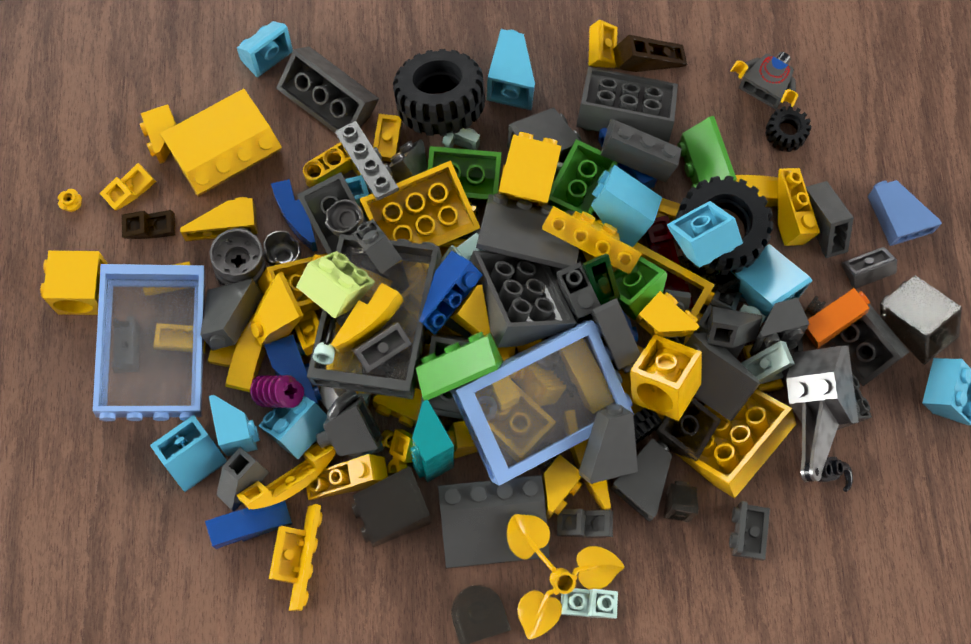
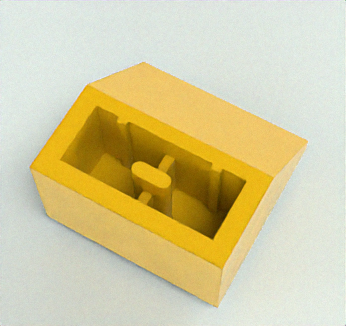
M661 291L639 313L635 320L651 336L654 334L661 337L691 336L700 327L696 323L698 319L688 310L683 312L677 306L678 301L667 292L663 294Z

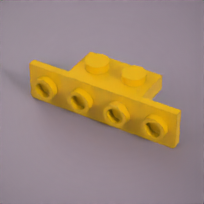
M553 206L542 225L544 231L596 258L607 253L611 265L627 274L632 272L642 255L641 251L620 241L618 230L608 223L602 225L596 222L595 217L587 212L579 213L575 211L572 216Z
M319 504L307 506L303 530L285 526L278 527L269 579L293 584L289 606L290 611H302L303 606L308 601V591L306 588L308 580L313 573L311 560L318 545L316 532L322 522L321 505Z

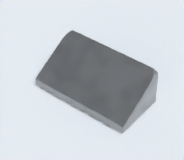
M885 247L841 263L851 285L855 289L897 272V259Z
M395 321L352 350L368 373L412 345L400 324Z

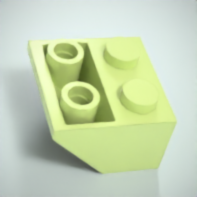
M335 251L309 262L296 287L333 318H337L349 312L358 300L374 285L375 281L368 276L366 271L351 263L346 255Z

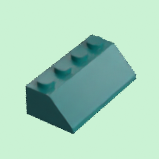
M427 399L422 402L412 436L413 447L410 449L415 472L419 478L424 476L426 482H429L454 468V445Z

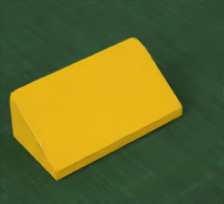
M598 20L590 26L589 66L616 67L613 48L617 46L616 26L602 20Z

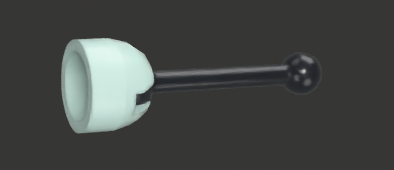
M332 317L325 342L319 343L314 350L313 359L320 364L328 365L334 361L335 349L330 342L337 318Z

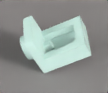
M462 128L458 133H447V136L443 138L442 144L446 148H453L454 144L466 149L477 150L480 145V134H477L471 128Z

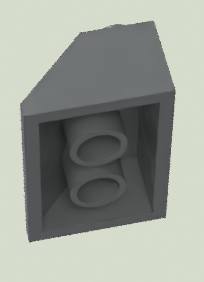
M610 119L601 156L666 183L678 166L682 148L619 121Z
M868 304L870 308L868 313L827 342L830 347H849L852 373L862 386H865L909 353V350L870 304Z

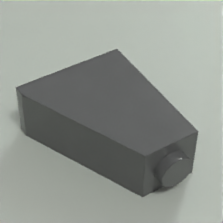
M827 181L807 186V193L820 230L816 237L824 256L829 258L847 253L854 217Z
M253 278L207 290L200 335L212 350L235 345L257 309L263 292Z
M616 298L593 309L590 320L594 321L599 327L602 334V342L612 356L611 362L618 372L623 370L626 374L630 372L641 354Z
M620 404L609 405L607 409L597 411L579 469V475L590 484L638 472L633 412Z
M651 439L637 455L638 472L619 476L610 488L649 522L657 515L672 458L669 448L663 442H656L654 439Z

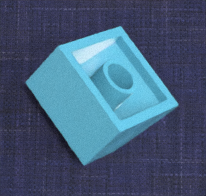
M272 21L267 26L261 27L249 39L243 40L237 47L240 60L257 78L293 52L288 27L283 23Z
M711 201L667 224L668 229L686 257L699 268L743 244L736 219Z
M209 396L218 446L226 456H232L240 447L246 452L258 450L256 442L260 441V436L253 420H249L244 412L217 396Z

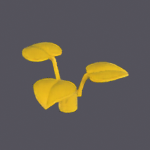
M514 514L507 527V542L511 551L521 559H529L536 552L552 571L550 583L554 587L553 589L548 590L545 595L538 590L530 591L520 599L518 604V617L525 635L528 639H534L549 631L561 616V602L555 597H550V595L572 592L576 585L577 573L579 582L589 590L602 589L611 583L625 566L609 550L599 546H589L577 554L576 561L579 567L574 568L572 574L564 568L556 569L540 551L541 548L548 544L550 539V530L547 524L541 518L533 515Z

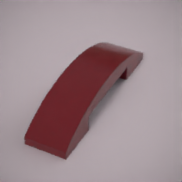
M669 216L656 217L652 226L646 231L648 247L680 265L673 243L674 237L667 226L670 223ZM663 269L667 273L663 294H665V289L690 293L688 284H685L683 279ZM692 297L690 299L689 309L694 307Z

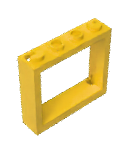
M637 242L633 248L642 252L641 257L703 290L691 310V313L698 319L696 322L698 324L703 316L699 312L703 304L708 306L715 295L711 291L715 284ZM685 336L684 345L691 336ZM637 345L641 354L644 348Z

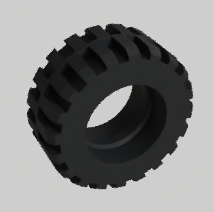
M428 50L424 54H416L412 60L408 59L404 62L403 67L399 68L393 80L398 115L406 126L410 129L413 128L414 131L420 134L425 132L428 136H434V134L447 136V133H458L460 129L470 127L472 121L475 122L480 117L485 107V91L481 68L468 55L460 54L456 50ZM436 91H448L441 94H430Z
M716 176L711 177L709 183L707 180L699 182L696 188L692 187L687 192L676 214L675 220L711 201L718 207L733 212L742 221L745 229V235L742 238L743 244L735 247L731 252L719 256L711 263L703 265L706 268V273L713 274L715 270H718L720 275H727L730 270L735 274L742 271L744 267L748 268L760 256L771 238L770 233L773 230V222L770 219L773 215L771 208L765 207L768 201L765 196L759 197L757 194L759 190L755 186H752V188L746 185L747 181L743 179L737 182L733 181L734 177L726 176L724 180H720V177ZM683 252L682 255L684 256V258L686 260H689Z

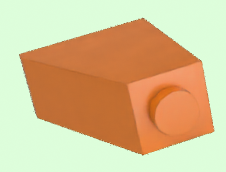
M853 288L809 318V326L805 334L817 349L821 348L869 312V299L862 291L858 293Z

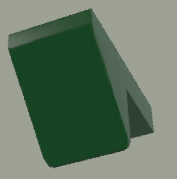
M607 253L583 263L582 267L600 305L613 299L621 298Z

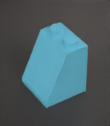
M501 29L488 74L487 100L531 110L535 81L524 34L518 33L515 30Z
M614 165L609 172L605 170L597 181L599 184L592 193L595 197L591 206L603 224L608 223L618 230L620 241L633 247L654 223L662 197Z
M770 244L764 248L751 266L748 268L744 267L742 271L735 274L731 270L727 276L728 281L736 291L742 293L741 297L746 300L748 306L756 307L761 311V314L766 316L763 322L766 321L775 303L800 298L813 281L810 276Z

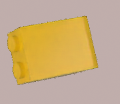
M519 132V136L513 135L499 193L548 205L562 146L557 145L558 141L554 139L543 138V141L534 140V135Z

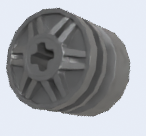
M232 229L219 234L212 242L210 259L215 277L221 286L253 278L258 285L257 282L265 271L266 266L262 245L254 234L247 230Z

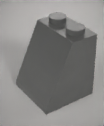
M553 107L511 123L509 125L507 147L510 149L513 135L519 136V132L534 135V140L543 141V138L554 139L558 141L557 145L562 146L558 162L564 163L575 140L577 139L581 142L582 140L578 132L572 131L568 126L565 116L562 113H558Z

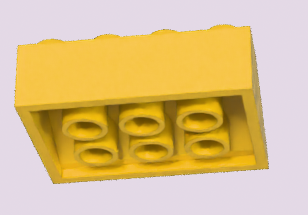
M245 89L232 94L160 133L197 197L278 153L282 149L271 127Z
M451 160L396 183L399 190L381 200H376L373 194L360 198V205L367 221L374 219L389 240L406 239L412 243L422 244V242H431L436 246H441L480 229Z
M756 389L732 421L705 404L669 448L711 484L735 499L795 427L796 421L791 407Z

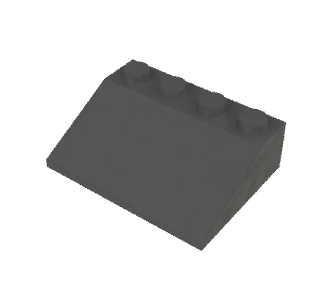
M588 67L576 127L588 131H600V129L608 127L610 119H614L669 143L675 120L678 84Z
M489 194L476 248L562 269L576 264L579 248L542 229V225L553 206H537L525 199L517 201L508 199L503 194ZM566 211V213H568V214H570V215H572V216H573V214H574V212H575V211Z
M486 250L473 251L469 261L483 274L476 285L482 284L489 327L498 348L523 346L576 326L577 323L548 265Z
M542 475L513 478L500 486L491 480L438 486L446 569L541 559L536 552L529 559L517 557L508 545L507 527L514 514L533 515L541 518L547 524ZM547 544L540 551L546 558H549V544Z

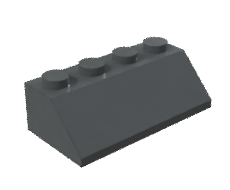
M310 46L293 50L276 89L334 133L336 130L354 121L361 128L370 118L379 101L377 96Z

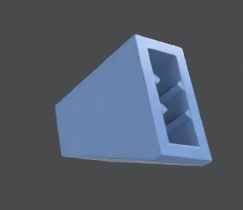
M897 180L888 183L887 181H881L875 184L873 190L868 195V199L890 246L932 234L942 224L938 217Z

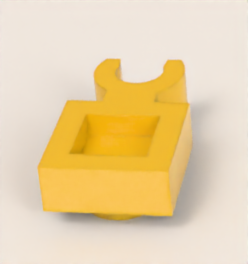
M395 429L389 450V454L393 455V459L387 466V472L396 473L395 477L397 478L406 477L408 472L407 463H412L413 459L410 449L413 447V435L403 429Z

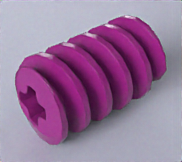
M260 375L252 381L250 394L253 401L261 407L294 408L302 401L304 388L301 383L290 375Z

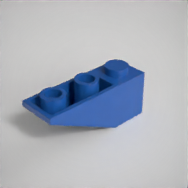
M451 251L436 269L420 318V322L432 334H437L483 276L471 261Z
M290 335L265 344L264 346L275 374L294 377L296 381L302 384L304 396L319 406L318 401L322 400L318 387H312L311 382L307 378L309 363H303L301 356L306 354L300 341L296 342L294 336Z

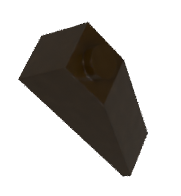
M628 35L613 48L616 67L620 70L641 72L685 67L687 65L684 48L681 44Z

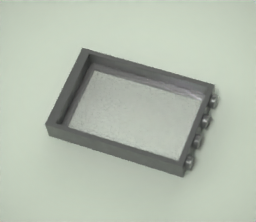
M340 234L336 251L346 255L351 263L366 271L368 276L375 281L374 285L360 301L368 305L381 283L398 291L404 300L393 317L379 331L397 321L412 345L368 373L353 350L344 354H340L335 350L333 363L328 365L320 364L313 359V353L319 343L325 342L332 316L322 309L307 373V378L312 385L408 399L414 398L418 378L416 367L421 363L420 359L422 358L427 328L420 322V318L435 271L441 264L442 255L439 246L431 242L418 244L406 239L389 240L402 260L381 274L353 234ZM353 308L349 312L337 317L330 343L333 342Z

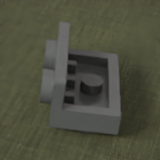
M741 501L737 507L733 508L732 522L735 523V531L731 533L729 539V548H733L732 556L760 561L765 560L770 508L748 505L747 501Z

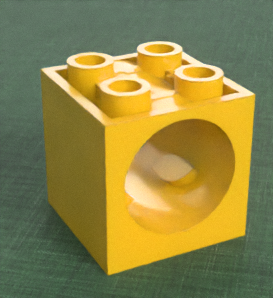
M48 251V258L44 260L43 264L45 282L41 284V297L58 315H98L101 264H108L99 251Z
M654 334L630 370L632 403L679 421L701 386L702 352Z

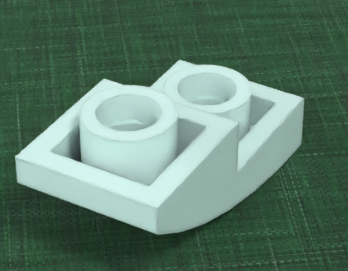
M574 588L568 594L561 593V615L616 619L618 591Z

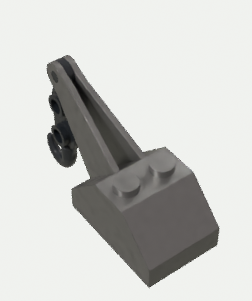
M836 346L794 352L793 361L795 364L789 368L786 382L789 404L802 423L801 477L804 482H828L839 479L840 475L844 473L846 483L843 491L847 492L851 489L853 483L851 467L848 463L838 460L835 456L828 457L838 425L859 422L849 347Z

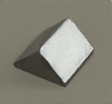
M693 398L679 421L664 416L656 429V433L660 441L669 448L670 452L697 461L721 419Z

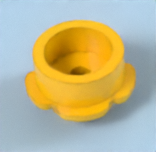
M68 189L59 194L58 205L62 210L74 212L80 208L82 197L75 189Z

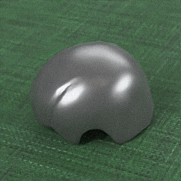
M347 199L336 201L326 210L325 225L335 235H350L357 231L358 226L363 223L362 208L354 201Z
M274 231L268 234L263 242V254L265 260L271 266L299 260L301 257L298 240H294L287 231Z

